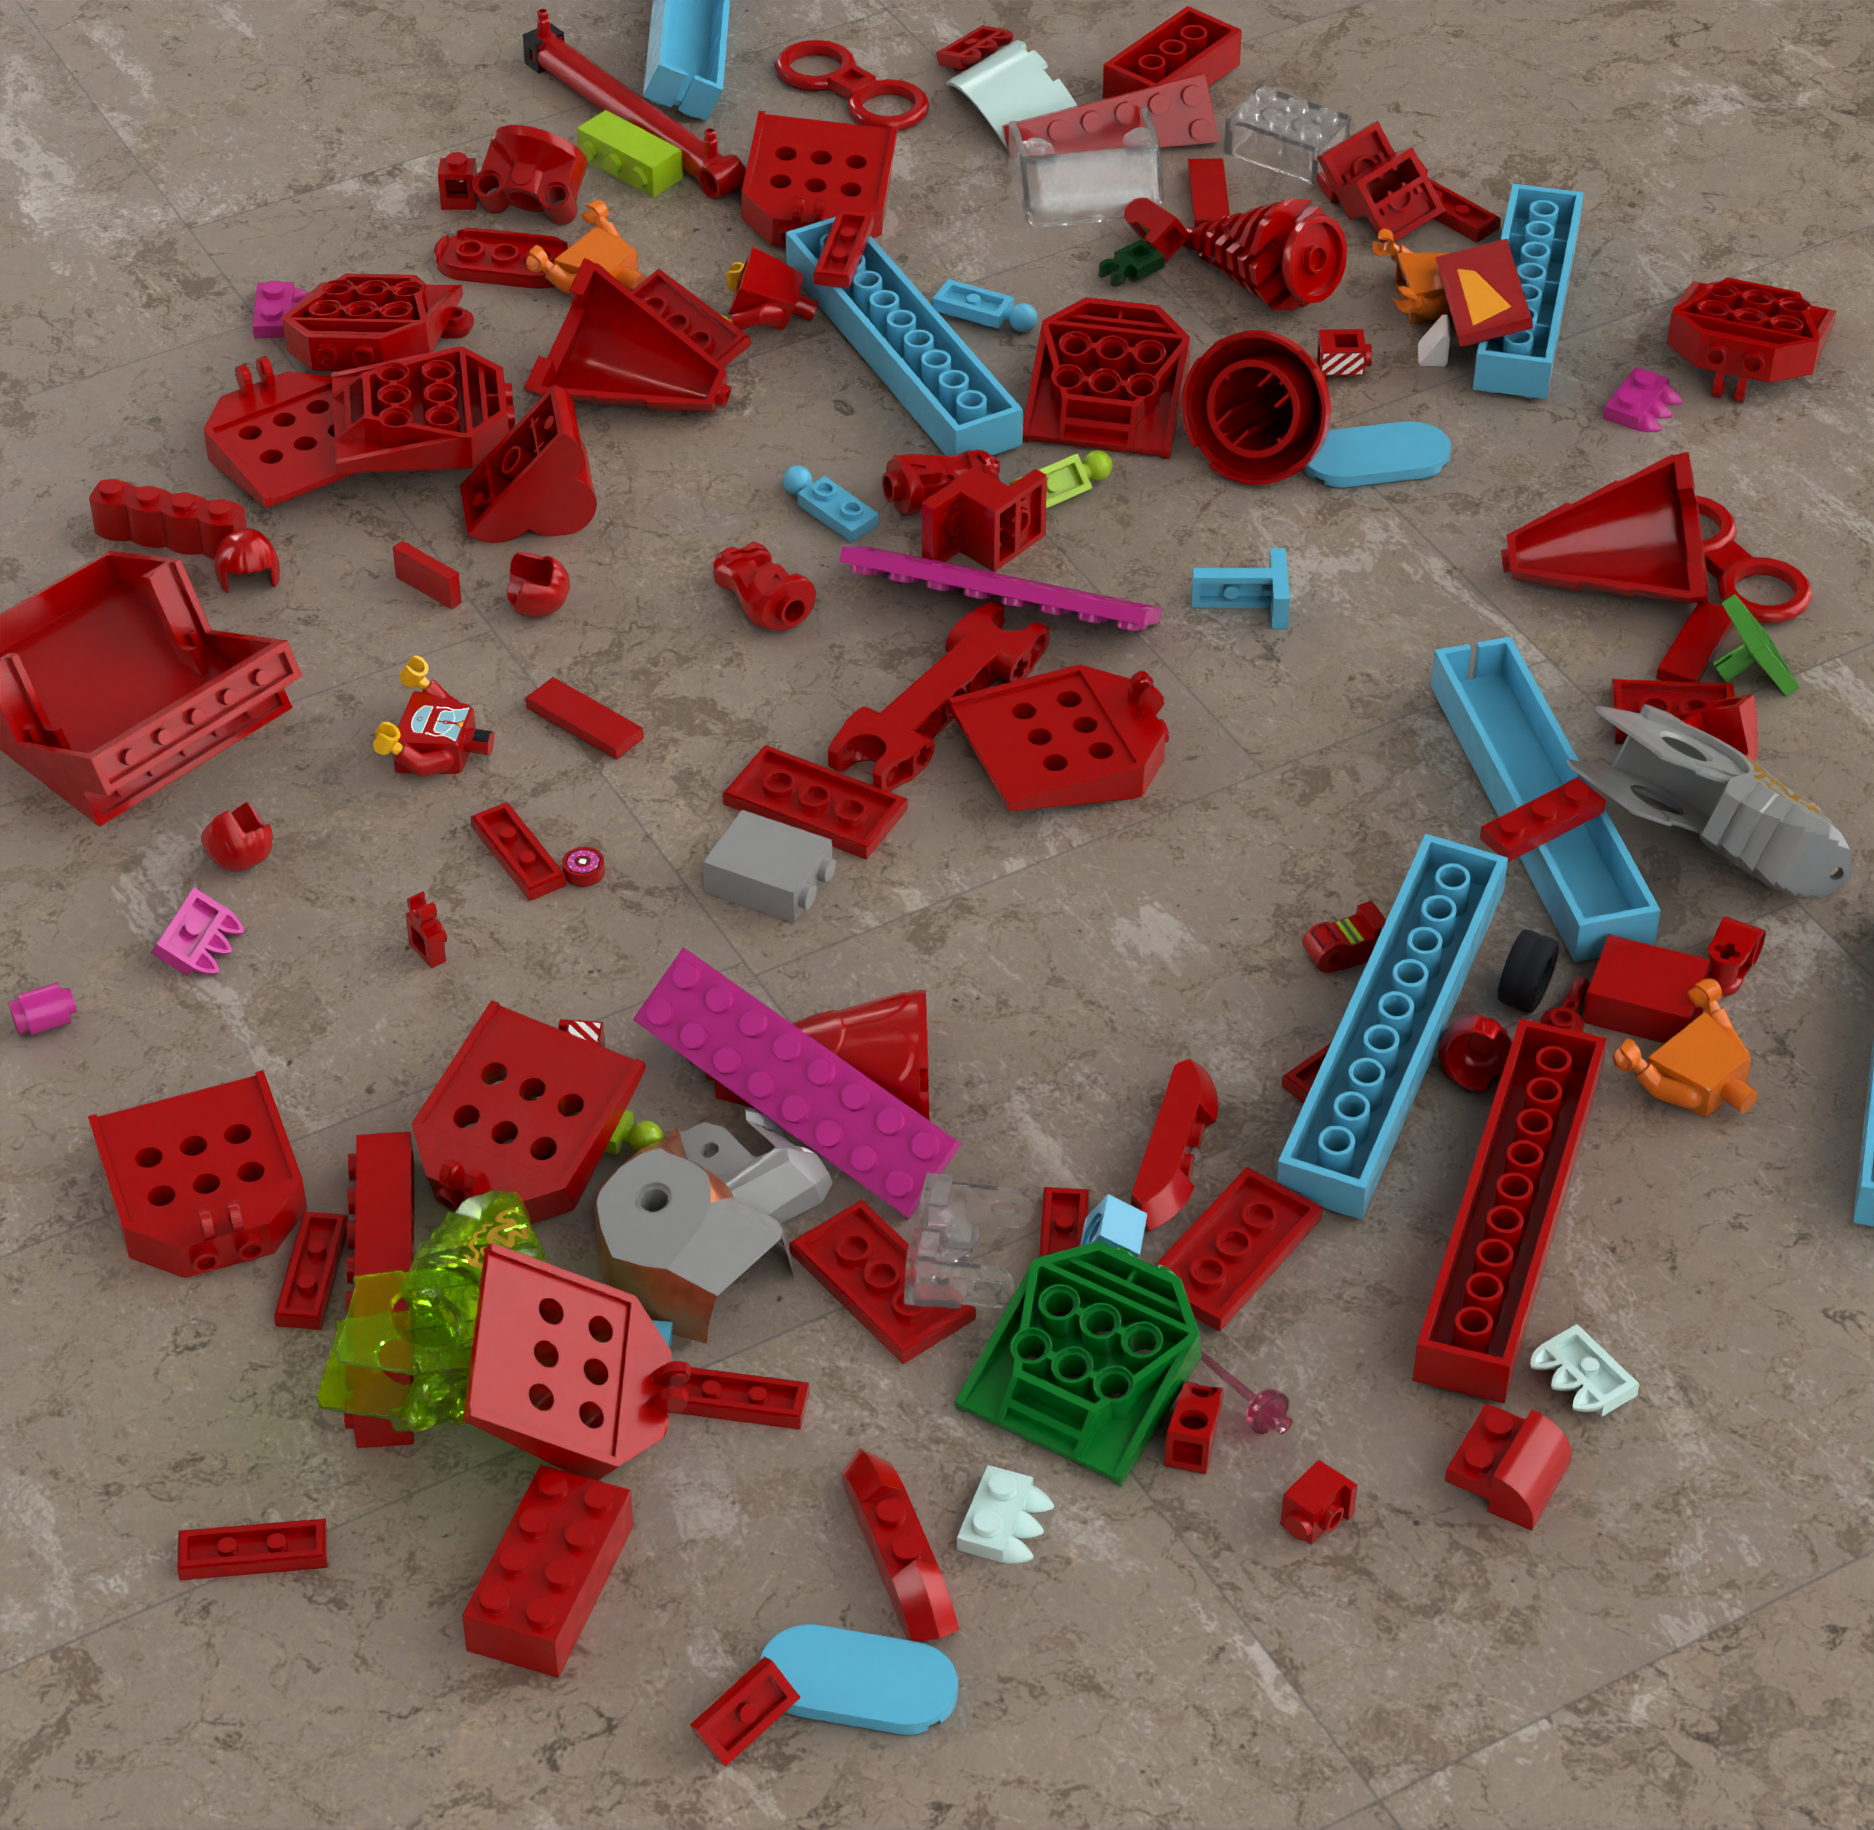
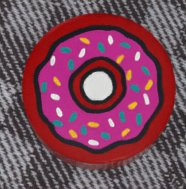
M574 848L568 851L562 859V868L566 875V881L572 885L590 886L599 882L605 874L604 857L601 852L594 848Z

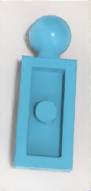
M948 279L933 297V307L937 312L976 322L986 327L999 329L1005 321H1009L1014 330L1024 333L1031 331L1038 321L1037 312L1030 304L1020 303L1014 306V297Z
M801 465L791 466L784 472L782 477L783 487L789 494L797 496V505L850 543L878 526L879 514L826 476L813 483L810 471Z

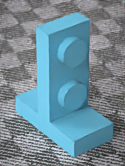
M1270 548L1269 568H1193L1192 608H1267L1271 612L1272 629H1288L1290 595L1286 548Z

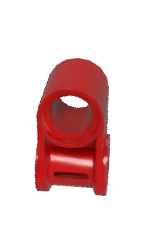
M1726 916L1722 918L1707 952L1710 960L1707 977L1719 983L1722 996L1732 995L1739 990L1751 966L1753 967L1757 962L1766 937V930Z

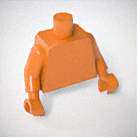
M595 200L585 205L590 209L581 215L586 223L595 224L596 227L554 260L555 265L548 260L546 252L538 245H535L530 250V256L526 260V266L529 271L537 273L542 270L546 274L545 278L564 294H570L569 289L584 258L591 260L593 263L600 264L629 291H632L646 279L644 274L638 272V256L635 248L631 247L621 237L613 223L608 222L606 219L609 216L607 205L602 200Z
M1380 230L1378 232V240L1388 241L1385 243L1374 241L1372 243L1373 252L1377 256L1389 254L1391 259L1396 262L1394 284L1401 301L1394 298L1391 299L1401 312L1407 314L1410 324L1427 320L1434 321L1439 319L1441 315L1451 316L1436 262L1437 256L1449 253H1414L1402 244H1395L1393 233L1390 230Z
M1704 979L1696 983L1695 988L1688 991L1687 994L1691 1001L1703 1007L1705 1012L1648 1057V1064L1641 1058L1638 1046L1630 1038H1627L1613 1055L1615 1066L1623 1071L1633 1070L1635 1072L1634 1077L1654 1099L1687 1108L1701 1116H1710L1726 1102L1741 1113H1746L1752 1108L1758 1098V1092L1747 1085L1751 1064L1750 1053L1733 1028L1725 1008H1721L1717 1001L1722 997V990L1719 983L1714 979Z

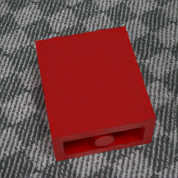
M1608 934L1587 991L1583 1022L1665 1044L1704 1013V1008L1693 1003L1687 993L1696 987V983L1704 979H1712L1707 977L1710 960Z

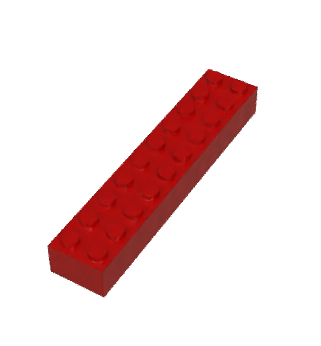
M1519 1019L1418 1338L1412 1381L1505 1404L1601 1077L1607 1038Z

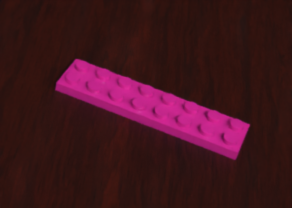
M864 545L842 546L839 561L851 564L850 571L859 574L884 575V571L889 572L888 579L897 582L911 583L912 581L921 583V579L926 580L925 587L949 591V589L958 590V587L964 588L963 595L979 599H986V597L995 598L996 595L1002 596L1001 603L1017 607H1024V605L1033 606V603L1040 604L1039 611L1055 615H1062V613L1071 614V611L1078 612L1077 619L1093 623L1109 622L1110 618L1116 620L1115 627L1131 631L1147 630V625L1160 623L1162 607Z
M684 947L632 1019L908 1218H911L962 1145L952 1136Z

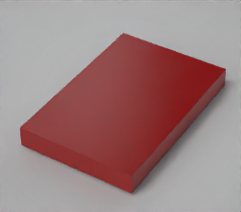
M1612 679L1610 689L1612 708L1640 713L1644 704L1670 714L1692 712L1704 708L1705 703L1735 697L1734 685L1730 683ZM1613 725L1615 744H1624L1628 734Z

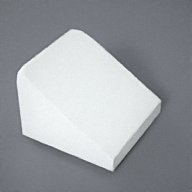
M1441 315L1419 341V365L1446 367V364H1448L1450 346V318L1448 315Z

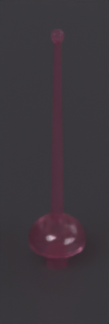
M1201 1350V1360L1249 1402L1246 1409V1420L1253 1431L1257 1434H1265L1274 1429L1279 1434H1284L1290 1429L1292 1419L1286 1415L1289 1408V1399L1285 1394L1276 1389H1266L1257 1394L1253 1393Z

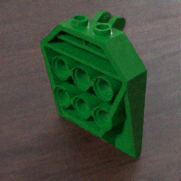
M1099 1241L1035 1258L956 1398V1409L963 1413L966 1411L1100 1474L1121 1487L1181 1392L1184 1382L1189 1379L1202 1358L1200 1333L1181 1278L1177 1277L1173 1271L1165 1266L1150 1265L1137 1259L1130 1251L1122 1247L1116 1246L1112 1248ZM1058 1312H1066V1313H1068L1067 1315H1064V1316H1059V1317L1053 1316L1054 1314H1056V1313H1058ZM1098 1331H1109V1333L1105 1335L1094 1334ZM1143 1349L1151 1350V1352L1147 1354L1135 1353ZM1031 1355L1041 1356L1040 1358L1035 1360L1025 1359L1026 1357ZM1071 1374H1079V1375H1082L1081 1377H1079V1378H1077V1379H1067V1378H1066L1067 1376H1069V1375H1071ZM1113 1393L1124 1394L1122 1397L1114 1399L1107 1397Z

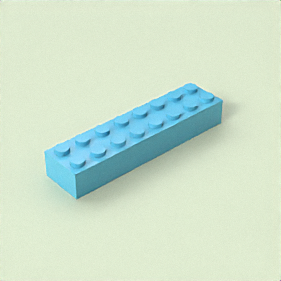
M1512 184L1501 240H1508L1531 315L1533 328L1479 342L1473 390L1486 391L1492 394L1518 395L1531 399H1547L1580 228L1584 192Z

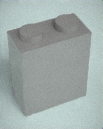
M741 810L703 861L704 893L795 923L804 909L811 908L819 888L824 882L828 883L834 874L836 860L832 858V840Z

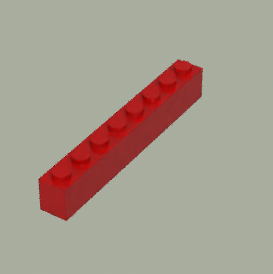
M411 1131L356 1135V1153L348 1154L349 1180H356V1187L347 1188L349 1215L355 1214V1221L347 1222L348 1249H355V1256L346 1257L348 1284H354V1291L346 1292L347 1320L354 1319L353 1327H345L346 1355H353V1363L344 1365L346 1392H352V1400L344 1401L345 1429H354L357 1448L414 1444L415 1160Z

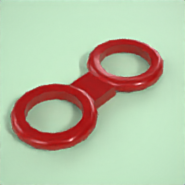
M800 41L788 46L779 53L775 62L778 77L787 85L808 91L832 90L848 99L847 107L849 113L860 125L882 128L897 126L898 131L905 130L922 121L929 109L930 104L926 93L919 87L903 80H876L875 75L856 66L853 54L849 50L831 41ZM823 55L835 59L841 66L829 74L811 76L796 72L790 67V64L804 56ZM890 94L909 99L914 103V107L900 115L882 116L869 112L863 107V104L870 98Z
M1696 495L1699 514L1712 519L1720 530L1712 538L1703 540L1706 569L1718 580L1720 599L1724 602L1736 594L1759 623H1780L1792 620L1803 613L1812 599L1810 582L1803 573L1787 562L1772 558L1752 557L1733 540L1737 531L1735 519L1729 511L1712 499ZM1768 575L1779 578L1787 583L1794 591L1795 596L1783 604L1760 605L1743 598L1735 589V584L1744 577Z

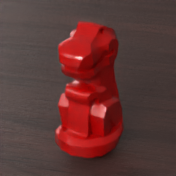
M978 449L968 450L956 456L895 454L886 465V472L882 476V489L886 500L889 503L893 502L895 508L903 516L914 515L920 512L922 503L928 497L936 494L954 479L962 476L973 467L999 480L1000 462L986 451Z
M753 541L743 548L729 547L724 549L713 562L715 583L724 589L732 591L737 596L746 616L760 628L777 631L794 628L804 621L814 608L816 597L814 585L806 577L798 573L789 576L780 564L772 563L771 553L760 543Z

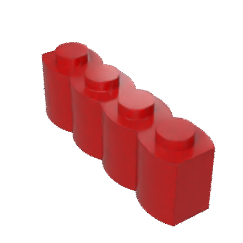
M118 479L100 480L89 496L95 534L108 540H131L144 547H167L177 553L187 555L203 554L214 560L217 546L223 537L236 529L247 528L244 507L225 499L207 501L201 496L187 492L171 494L164 489L154 486L135 487L128 482Z

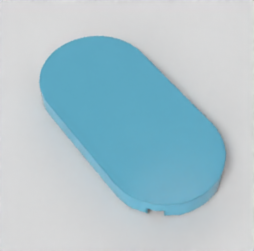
M1415 421L1328 430L1320 451L1303 468V471L1311 479L1315 480V477L1324 480V485L1336 488L1424 479L1435 476L1442 471V466L1449 463L1451 442L1447 435L1437 427Z
M805 1624L788 1628L777 1634L765 1646L760 1660L764 1656L772 1660L801 1697L785 1712L793 1716L900 1735H915L928 1731L929 1726L937 1723L939 1720L941 1724L951 1715L957 1703L958 1678L952 1662L941 1651L925 1643L823 1625Z

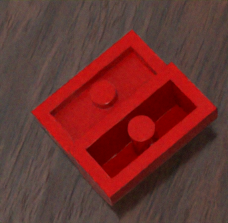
M1485 1403L1447 1467L1445 1482L1488 1499L1487 1512L1532 1531L1571 1463V1447L1562 1430L1543 1414L1532 1409L1527 1418L1524 1419Z

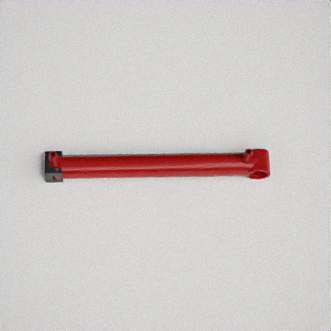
M539 9L537 11V28L522 34L524 61L527 66L538 74L548 71L601 111L607 110L680 148L682 151V170L699 181L703 192L710 199L716 200L743 187L746 173L744 165L736 155L728 154L723 156L718 152L716 131L714 129H706L704 132L705 137L702 141L567 44L564 39V32L550 23L548 11L546 9Z

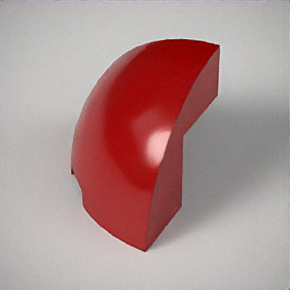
M1754 694L1705 703L1704 708L1692 712H1676L1672 714L1687 725L1716 737L1756 762L1758 724Z

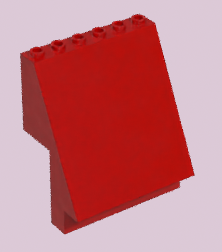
M108 551L0 614V750L100 827L292 709L284 688L303 676L287 640L212 630L181 559Z

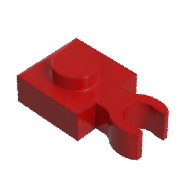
M422 891L407 899L410 911L405 914L409 945L432 969L446 962L444 943L447 942V934L440 921L435 919L437 917L435 903L427 904L425 893Z

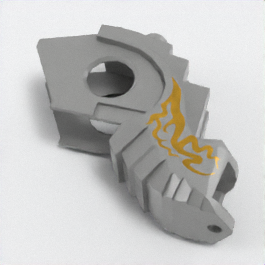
M1644 704L1640 713L1596 705L1595 710L1599 715L1628 734L1612 767L1569 759L1567 765L1628 809L1631 814L1670 827L1673 824L1700 833L1698 838L1708 848L1717 854H1722L1735 866H1740L1751 877L1755 876L1768 887L1781 891L1791 898H1824L1838 890L1851 879L1852 861L1850 849L1841 832L1820 806L1787 788L1752 759L1716 737L1687 725L1666 711ZM1632 790L1655 799L1675 809L1682 815L1655 809L1639 799ZM1839 867L1835 874L1829 875L1832 869Z

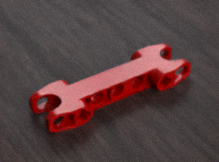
M990 601L980 608L969 612L949 632L945 645L947 654L880 713L867 706H863L845 721L843 727L833 738L828 748V766L836 771H845L858 762H875L876 764L872 771L873 786L889 792L913 780L925 769L933 756L935 744L932 739L955 719L948 708V698L989 688L998 679L1010 683L1026 678L1033 671L1034 666L1044 654L1049 644V627L1040 622H1033L1022 630H1002L1005 624L1004 610L1006 606L997 601Z

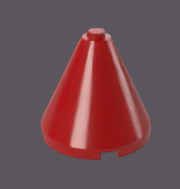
M1242 331L1213 343L1214 345L1201 357L1197 358L1192 365L1182 393L1183 422L1193 447H1199L1204 456L1211 462L1209 466L1213 470L1239 483L1250 485L1271 484L1284 480L1302 470L1320 451L1330 425V395L1324 376L1316 362L1297 343L1280 334L1269 331Z

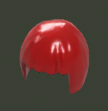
M239 528L223 537L217 546L214 568L220 587L226 593H229L228 574L233 572L235 574H250L253 571L260 572L264 568H268L271 573L272 586L275 587L279 583L280 565L278 556L272 543L261 532L251 528Z
M515 553L511 559L509 570L510 581L507 589L509 603L513 606L516 613L523 616L543 617L553 614L564 604L569 593L570 579L568 572L559 561L551 556L542 557L530 553Z
M249 802L243 803L232 813L227 810L215 816L201 834V843L206 854L214 863L230 872H242L264 861L272 849L273 834L271 826L263 824Z
M1470 1014L1457 1018L1443 1032L1439 1041L1438 1055L1441 1066L1450 1079L1468 1090L1481 1091L1488 1088L1495 1076L1502 1074L1512 1041L1508 1037L1507 1030L1502 1028L1497 1021L1483 1015Z

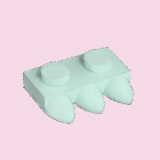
M1578 1324L1541 1344L1532 1354L1530 1361L1531 1369L1555 1371L1551 1383L1553 1390L1575 1391L1577 1393L1573 1400L1574 1411H1596L1603 1417L1638 1395L1639 1383Z
M987 1465L957 1536V1550L1007 1564H1020L1033 1560L1034 1555L1030 1549L1018 1538H1032L1042 1535L1044 1529L1029 1513L1049 1511L1054 1508V1504L1042 1490L1033 1486L1034 1477Z

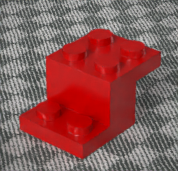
M1378 121L1369 124L1316 157L1349 220L1367 215L1377 236L1380 230L1388 229L1393 233V239L1396 242L1446 211L1413 147L1394 152ZM1380 240V241H1381V243H1385V242H1387L1388 240Z
M976 467L957 477L949 485L928 497L922 503V558L946 562L960 552L989 570L997 571L1046 536L1047 475L1035 468L1021 479L1016 480L1011 486L1000 482Z

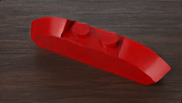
M1190 1058L1174 1066L1132 1190L1131 1206L1147 1213L1144 1233L1156 1229L1169 1221L1189 1200L1195 1187L1190 1181L1195 1156L1191 1154L1192 1148L1200 1149L1205 1128L1215 1123L1217 1119L1218 1096L1215 1085L1206 1069Z
M859 1448L842 1470L841 1476L847 1497L906 1638L915 1642L941 1639L959 1630L944 1578L897 1471L889 1461Z

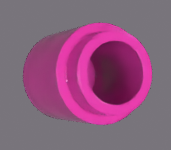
M58 982L17 994L18 999L8 1002L19 1035L29 1032L32 1036L70 1024V1014L77 1012L70 988L61 989Z

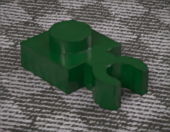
M1141 239L1115 251L1114 259H1106L1100 262L1099 277L1103 278L1111 274V285L1113 287L1122 285L1126 277L1129 276L1139 280L1164 268L1165 255Z

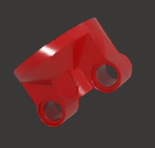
M522 125L499 127L492 135L482 169L475 175L472 187L482 207L487 212L500 213L505 211L509 205L530 212L545 211L552 223L566 225L572 222L578 213L576 200L587 170V158L578 147L551 132ZM497 188L493 193L487 194L490 190ZM564 200L561 204L553 206L557 201Z

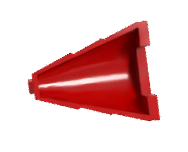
M584 258L569 289L572 302L569 312L548 357L538 356L524 386L525 392L541 398L555 384L565 390L573 401H590L601 405L647 406L649 410L715 412L718 406L724 408L732 390V387L727 385V371L681 329L676 330L649 304L643 299L636 297L600 264L593 263L591 260Z
M1689 452L1678 455L1672 454L1620 481L1615 480L1573 504L1565 503L1506 535L1508 549L1501 550L1504 573L1511 572L1514 580L1578 592L1585 588L1626 597L1635 595L1685 604L1709 602L1703 537Z
M926 990L896 993L841 1010H831L812 1015L792 1023L930 1121ZM706 1073V1080H715V1097L717 1099L754 1108Z

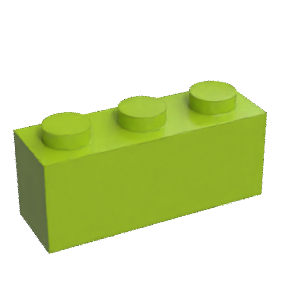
M607 110L577 127L578 148L587 158V162L652 197H655L683 179L682 151L680 148Z

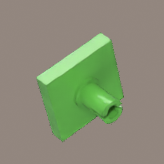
M1734 594L1722 602L1743 641L1742 644L1718 660L1713 661L1722 678L1729 683L1731 679L1755 663H1758L1786 696L1800 688L1771 637L1737 595Z

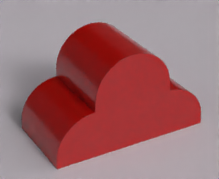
M554 384L460 484L469 536L483 542L500 543L513 540L521 536L528 529L547 537L569 535L583 529L594 517L597 501L587 451L580 437L573 400L562 388Z

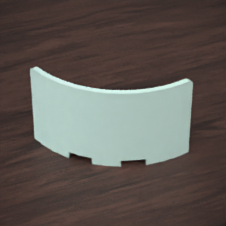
M1015 40L945 82L948 87L953 86L973 102L997 133L1006 149L1002 125L1078 106L1061 80L1057 79L1053 82L1044 71L1048 68L1047 62L1035 50L1028 53L1025 42Z

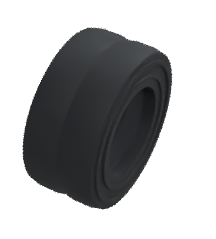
M1524 929L1514 942L1506 960L1498 987V1000L1503 1004L1533 1013L1542 1001L1552 978L1559 952V942L1554 938Z

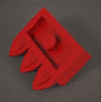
M982 25L936 52L938 64L954 68L955 71L967 70L977 64L981 58L988 57L997 52L996 49L1009 45L1013 40V33L1006 29Z

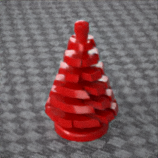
M1282 200L1281 202L1253 208L1244 214L1240 212L1232 216H1223L1218 220L1204 222L1198 228L1188 227L1186 230L1191 236L1183 244L1185 248L1198 250L1196 254L1200 258L1223 272L1227 278L1235 281L1238 286L1243 289L1247 288L1250 294L1255 297L1259 296L1258 298L1267 305L1271 303L1269 307L1273 310L1294 311L1299 306L1304 308L1310 303H1318L1331 296L1341 282L1347 259L1345 234L1339 223L1325 215L1320 206L1308 207L1301 213L1313 200Z

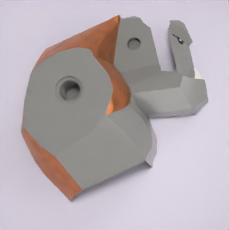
M756 1108L744 1109L746 1111V1121L775 1146L772 1151L759 1157L752 1156L724 1126L703 1122L684 1132L675 1128L666 1138L640 1149L598 1189L594 1203L595 1226L600 1269L605 1285L637 1296L651 1320L673 1323V1335L707 1344L708 1327L717 1296L777 1242L785 1247L793 1274V1261L780 1224L821 1204L833 1184L829 1172L816 1153L804 1147L794 1146L782 1136L783 1130L781 1127Z

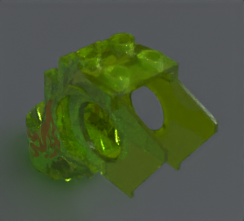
M492 1190L466 1199L456 1213L448 1212L440 1229L434 1228L429 1241L421 1242L408 1272L401 1270L353 1277L355 1289L346 1319L334 1322L336 1334L316 1396L320 1409L388 1419L391 1421L395 1432L409 1430L420 1432L431 1426L453 1421L458 1426L469 1424L463 1421L485 1248L491 1243H495L546 1262L544 1249L529 1221L530 1216L517 1191L507 1192L502 1190L497 1192ZM401 1298L405 1299L411 1309L392 1312L394 1305ZM383 1371L413 1375L415 1379L412 1385H404L393 1381Z

